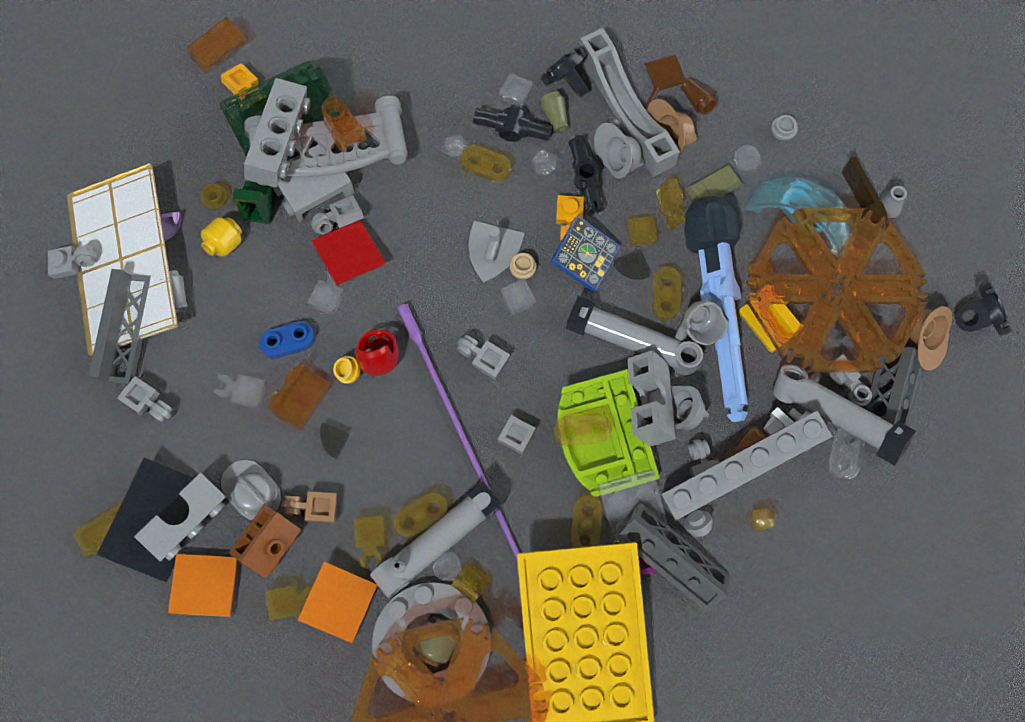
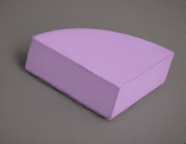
M180 212L160 214L164 241L170 239L178 231L182 220Z

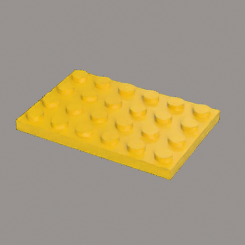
M627 542L517 553L532 722H654L637 543Z

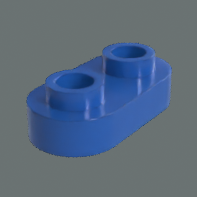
M295 322L266 331L260 337L259 346L265 356L277 359L309 349L314 344L315 334L309 324ZM297 332H304V335L301 338L295 337ZM277 339V343L274 346H269L270 340Z

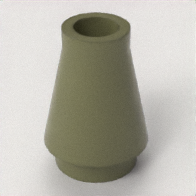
M559 91L550 92L542 96L540 107L552 125L554 132H562L568 129L564 97L561 96Z

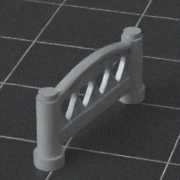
M384 96L375 102L376 113L303 124L301 134H295L294 141H296L295 151L300 155V158L298 160L289 159L286 161L288 163L286 176L314 177L339 174L371 165L385 158H389L393 164L404 163L408 153L400 119L402 113L400 100L395 96ZM261 116L249 117L244 122V131L246 137L249 138L250 146ZM365 133L370 134L380 143L376 148L368 147L365 150L358 148ZM339 137L345 139L353 147V150L350 152L342 151L339 154L331 152ZM312 141H316L327 151L324 156L315 155L312 158L305 156Z

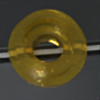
M215 183L204 186L200 194L203 205L213 210L224 206L228 198L225 188ZM219 195L215 200H211L212 196Z

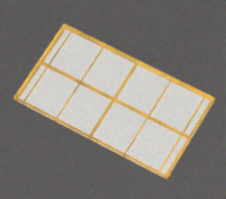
M147 164L68 194L67 201L73 246L75 248L82 245L91 246L97 253V260H94V265L89 267L78 265L77 274L88 356H93L111 269H120L131 275L116 346L121 347L132 343V341L141 340L178 327L153 166Z

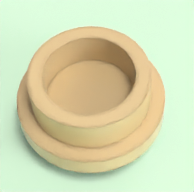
M519 253L510 261V272L518 279H528L536 271V261L529 254Z

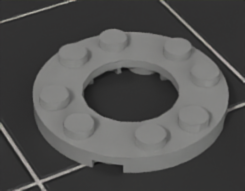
M443 583L418 584L397 594L380 613L372 638L373 659L382 680L400 697L423 705L444 704L466 694L483 675L491 651L490 629L479 605L462 590ZM428 613L441 614L451 619L458 628L461 637L460 652L455 662L446 670L437 673H423L413 668L405 658L402 647L403 636L409 624L417 617Z

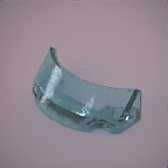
M787 176L763 181L759 184L745 207V210H753L757 213L766 207H778L804 215L818 225L824 232V235L828 237L831 244L829 252L836 255V259L839 261L842 260L856 234L852 218L843 201L829 188H825L816 181L807 178Z

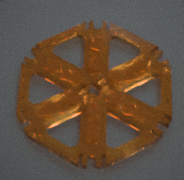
M801 208L799 211H794L792 217L795 219V223H789L786 217H783L780 223L779 221L777 222L747 277L756 278L748 279L746 285H753L757 288V293H749L747 295V299L750 300L748 306L782 359L785 357L788 349L791 353L788 354L786 362L790 363L794 356H799L802 359L800 370L805 369L810 361L811 366L807 372L872 373L883 367L879 361L880 356H883L888 363L900 356L927 302L918 301L926 299L928 294L919 293L916 289L917 286H923L927 283V279L923 278L926 274L890 221L886 224L885 230L882 227L886 222V218L882 217L877 224L871 222L870 216L873 213L871 210L862 219L861 215L865 208ZM845 222L850 226V235L836 259L815 229V223ZM786 243L791 247L808 274H768L766 265L777 245ZM879 243L886 244L902 266L901 275L861 274ZM841 279H843L840 283V291H842L843 293L837 294L830 301L833 295V288L830 287V285L834 286ZM811 304L795 336L789 339L781 335L768 314V307L770 305ZM865 304H897L905 309V317L893 338L887 339ZM837 320L858 351L856 360L827 361L820 355V351Z
M464 617L395 632L394 635L399 638L402 644L399 645L396 638L390 636L387 639V642L393 649L390 653H385L378 647L375 653L383 662L379 661L372 653L350 722H443L444 714L442 709L447 712L454 710L456 712L454 716L456 722H505L518 718H523L527 722H545L548 709H544L547 706L546 699L537 701L533 698L536 692L544 690L543 684L535 683L530 686L534 682H541V678L494 626L491 635L487 638L485 636L488 633V623H484L482 631L476 633L471 629L473 619L469 618L466 622L465 630H461V624L464 620ZM449 636L454 640L455 647L442 685L414 654L413 646L421 641ZM490 651L498 652L519 676L517 684L473 694L484 656ZM384 675L391 677L417 706L377 716H372L368 709L376 681Z

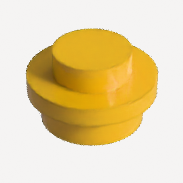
M343 356L338 359L333 368L336 378L340 382L347 384L356 381L361 370L357 359L352 356Z

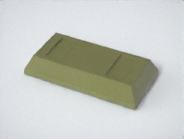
M727 164L686 187L685 190L694 202L700 197L705 196L723 197L741 187L743 183L730 165Z

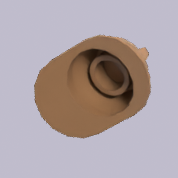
M662 99L653 100L649 104L648 114L662 128L667 130L680 153L684 147L697 141V136L694 133V124L689 115L675 112L671 105Z
M941 306L934 310L918 308L909 325L908 334L910 339L918 346V362L924 370L931 371L936 369L946 355L949 330L952 323V312L948 307Z

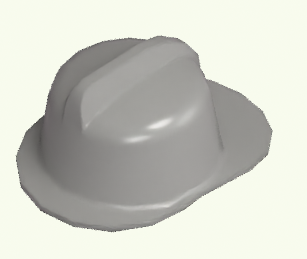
M606 122L598 127L594 136L595 151L601 162L615 178L622 179L629 172L644 165L645 162L641 157V146L635 138L625 136L612 123Z
M671 386L675 429H694L701 423L703 418L709 417L700 393L695 387Z
M250 460L236 461L224 471L221 479L222 491L225 497L244 517L253 520L264 504L274 511L278 510L281 502L280 489L276 482L256 462Z

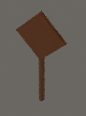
M676 55L645 63L654 86V90L644 107L646 111L660 90L681 85L686 81Z

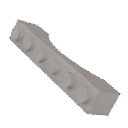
M601 28L580 38V46L587 53L582 62L627 136L635 138L639 142L642 152L641 157L652 177L675 167L680 153L679 149L667 130L653 120L637 98L625 75L616 48L605 30Z
M815 411L661 495L676 521L826 441L832 435L818 411Z

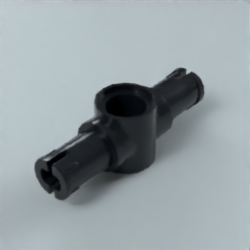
M515 107L505 108L504 112L499 111V113L476 108L473 124L494 128L495 132H499L498 134L502 139L510 142L520 141L521 137L525 138L526 136L549 141L552 125L530 121V118L526 117V113L523 110Z
M578 137V142L576 138H573L568 144L574 160L572 163L574 185L584 196L588 214H594L595 209L596 213H600L604 210V206L598 191L600 189L598 181L599 167L588 156L584 137ZM587 173L590 174L592 177L585 178L582 177L581 174Z

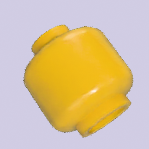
M217 217L201 231V238L203 240L201 246L211 256L216 254L220 257H225L241 243V228L229 217Z

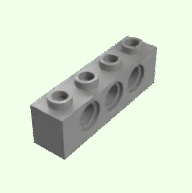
M275 78L244 162L246 180L277 188L280 178L285 179L288 170L287 157H292L296 146V141H294L295 134H301L303 127L301 117L302 114L307 115L311 99L307 98L306 86Z

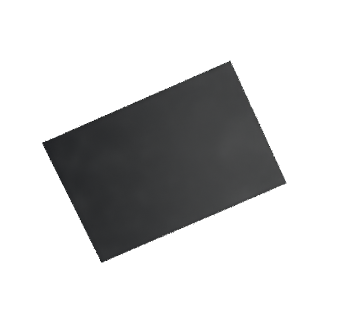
M144 457L97 556L167 582L175 565L176 555L170 561L166 557L159 561L134 536L156 515L169 525H178L184 522L189 515V506L179 493L194 478ZM188 536L179 543L182 548Z

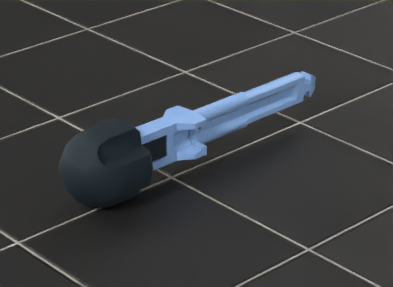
M705 196L694 201L685 214L684 230L686 245L690 251L699 253L703 281L700 290L701 300L705 299L715 302L721 307L725 318L728 320L726 332L715 343V350L718 356L724 407L731 409V414H727V417L732 422L744 421L748 412L743 411V407L748 405L734 302V300L741 299V293L734 277L731 248L740 239L738 218L734 208L724 198Z

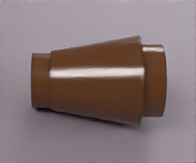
M693 78L687 79L681 86V90L696 113L707 115L716 107L718 100L715 98L716 94Z

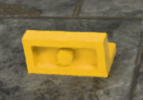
M769 285L761 289L756 298L738 311L771 353L797 336L803 328Z

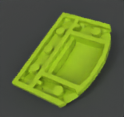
M627 369L562 387L560 393L562 396L557 413L561 446L573 474L590 491L593 497L660 478L651 446L633 435L631 409L638 407L633 386L629 384Z

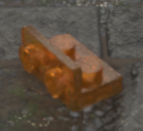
M299 362L296 368L292 367L285 377L286 382L282 388L272 394L268 409L279 419L302 431L332 385Z

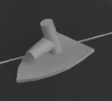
M473 221L468 244L473 268L483 283L499 276L509 268L511 259L519 253L525 233Z

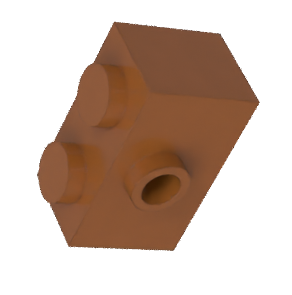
M264 504L228 553L266 579L270 572L277 567L280 558L286 550L293 545L301 529Z

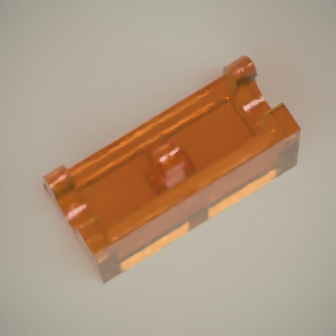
M226 16L190 44L187 49L190 58L205 73H208L211 65L238 44L241 46L245 44L246 37Z

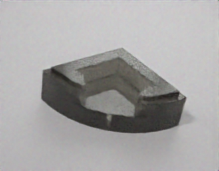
M639 252L615 260L613 263L616 270L627 278L635 280L649 278L650 274Z
M323 422L320 428L321 443L325 451L333 459H338L349 434Z

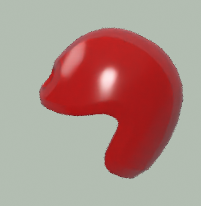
M372 330L366 332L359 339L357 348H355L357 363L364 373L371 376H382L390 373L396 367L399 350L393 333L386 330ZM374 335L377 336L376 338H374V339H372V340H368L369 337H371V336H374Z

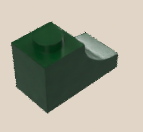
M245 181L242 189L234 188L232 199L244 221L271 224L276 201V193L272 186Z

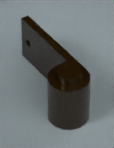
M854 156L850 158L842 171L862 209V212L852 225V234L861 242H871L888 222V216L859 161Z

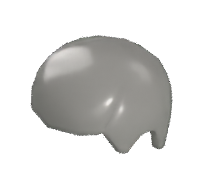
M704 299L693 303L685 311L683 327L693 341L707 346L718 342L724 336L728 327V320L725 318L720 306L715 302Z

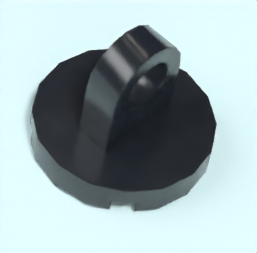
M582 46L574 48L575 54L566 53L553 63L546 71V74L543 73L541 75V80L547 86L563 76L576 95L581 98L589 90L574 67L586 57L587 53Z
M991 282L979 285L982 299L964 305L957 311L955 317L956 324L962 330L971 332L994 325L1000 336L1010 333L1011 326H1004V323L1008 321L1000 298L995 292L991 293L989 289L994 288ZM967 310H973L978 314V322L973 326L966 325L963 322L962 317Z

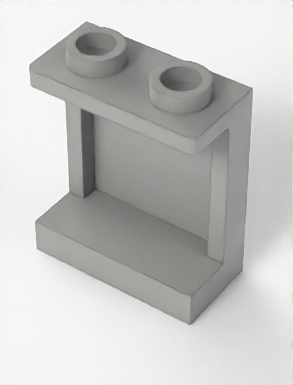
M318 144L307 150L305 156L307 158H312L315 155L324 156L327 151ZM297 155L291 160H298L300 158V155ZM345 172L314 177L286 176L285 179L280 178L277 188L273 187L276 195L282 194L286 200L282 204L290 217L295 215L298 222L304 220L302 217L304 212L342 192L346 198L354 194L352 183Z

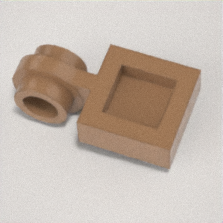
M308 491L307 503H302V497L285 496V500L281 502V508L285 515L300 516L301 510H306V522L335 523L337 493Z

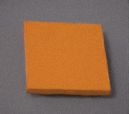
M176 554L168 613L231 617L238 560L235 557Z
M323 562L297 620L344 641L353 643L377 584L327 562Z

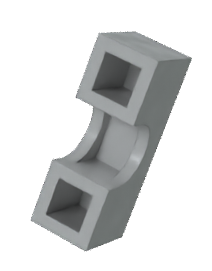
M652 350L628 358L629 384L636 388L642 402L641 406L631 409L633 435L649 446L676 439L669 363Z
M202 473L196 476L179 493L189 506V515L184 522L178 525H169L156 515L134 536L159 561L164 557L170 561L182 549L179 543L186 536L192 539L204 527L200 522L208 514L213 518L225 506L221 502L225 496Z

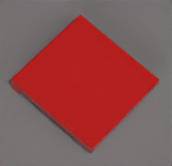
M361 220L312 240L314 250L317 251L336 286L385 265L382 255Z

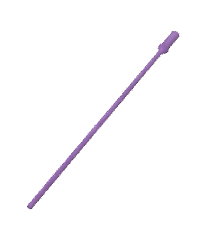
M403 304L398 307V310L410 334L409 338L420 349L481 483L484 481L489 487L423 345V333L419 330L408 304ZM499 510L496 516L517 559V553L520 552Z

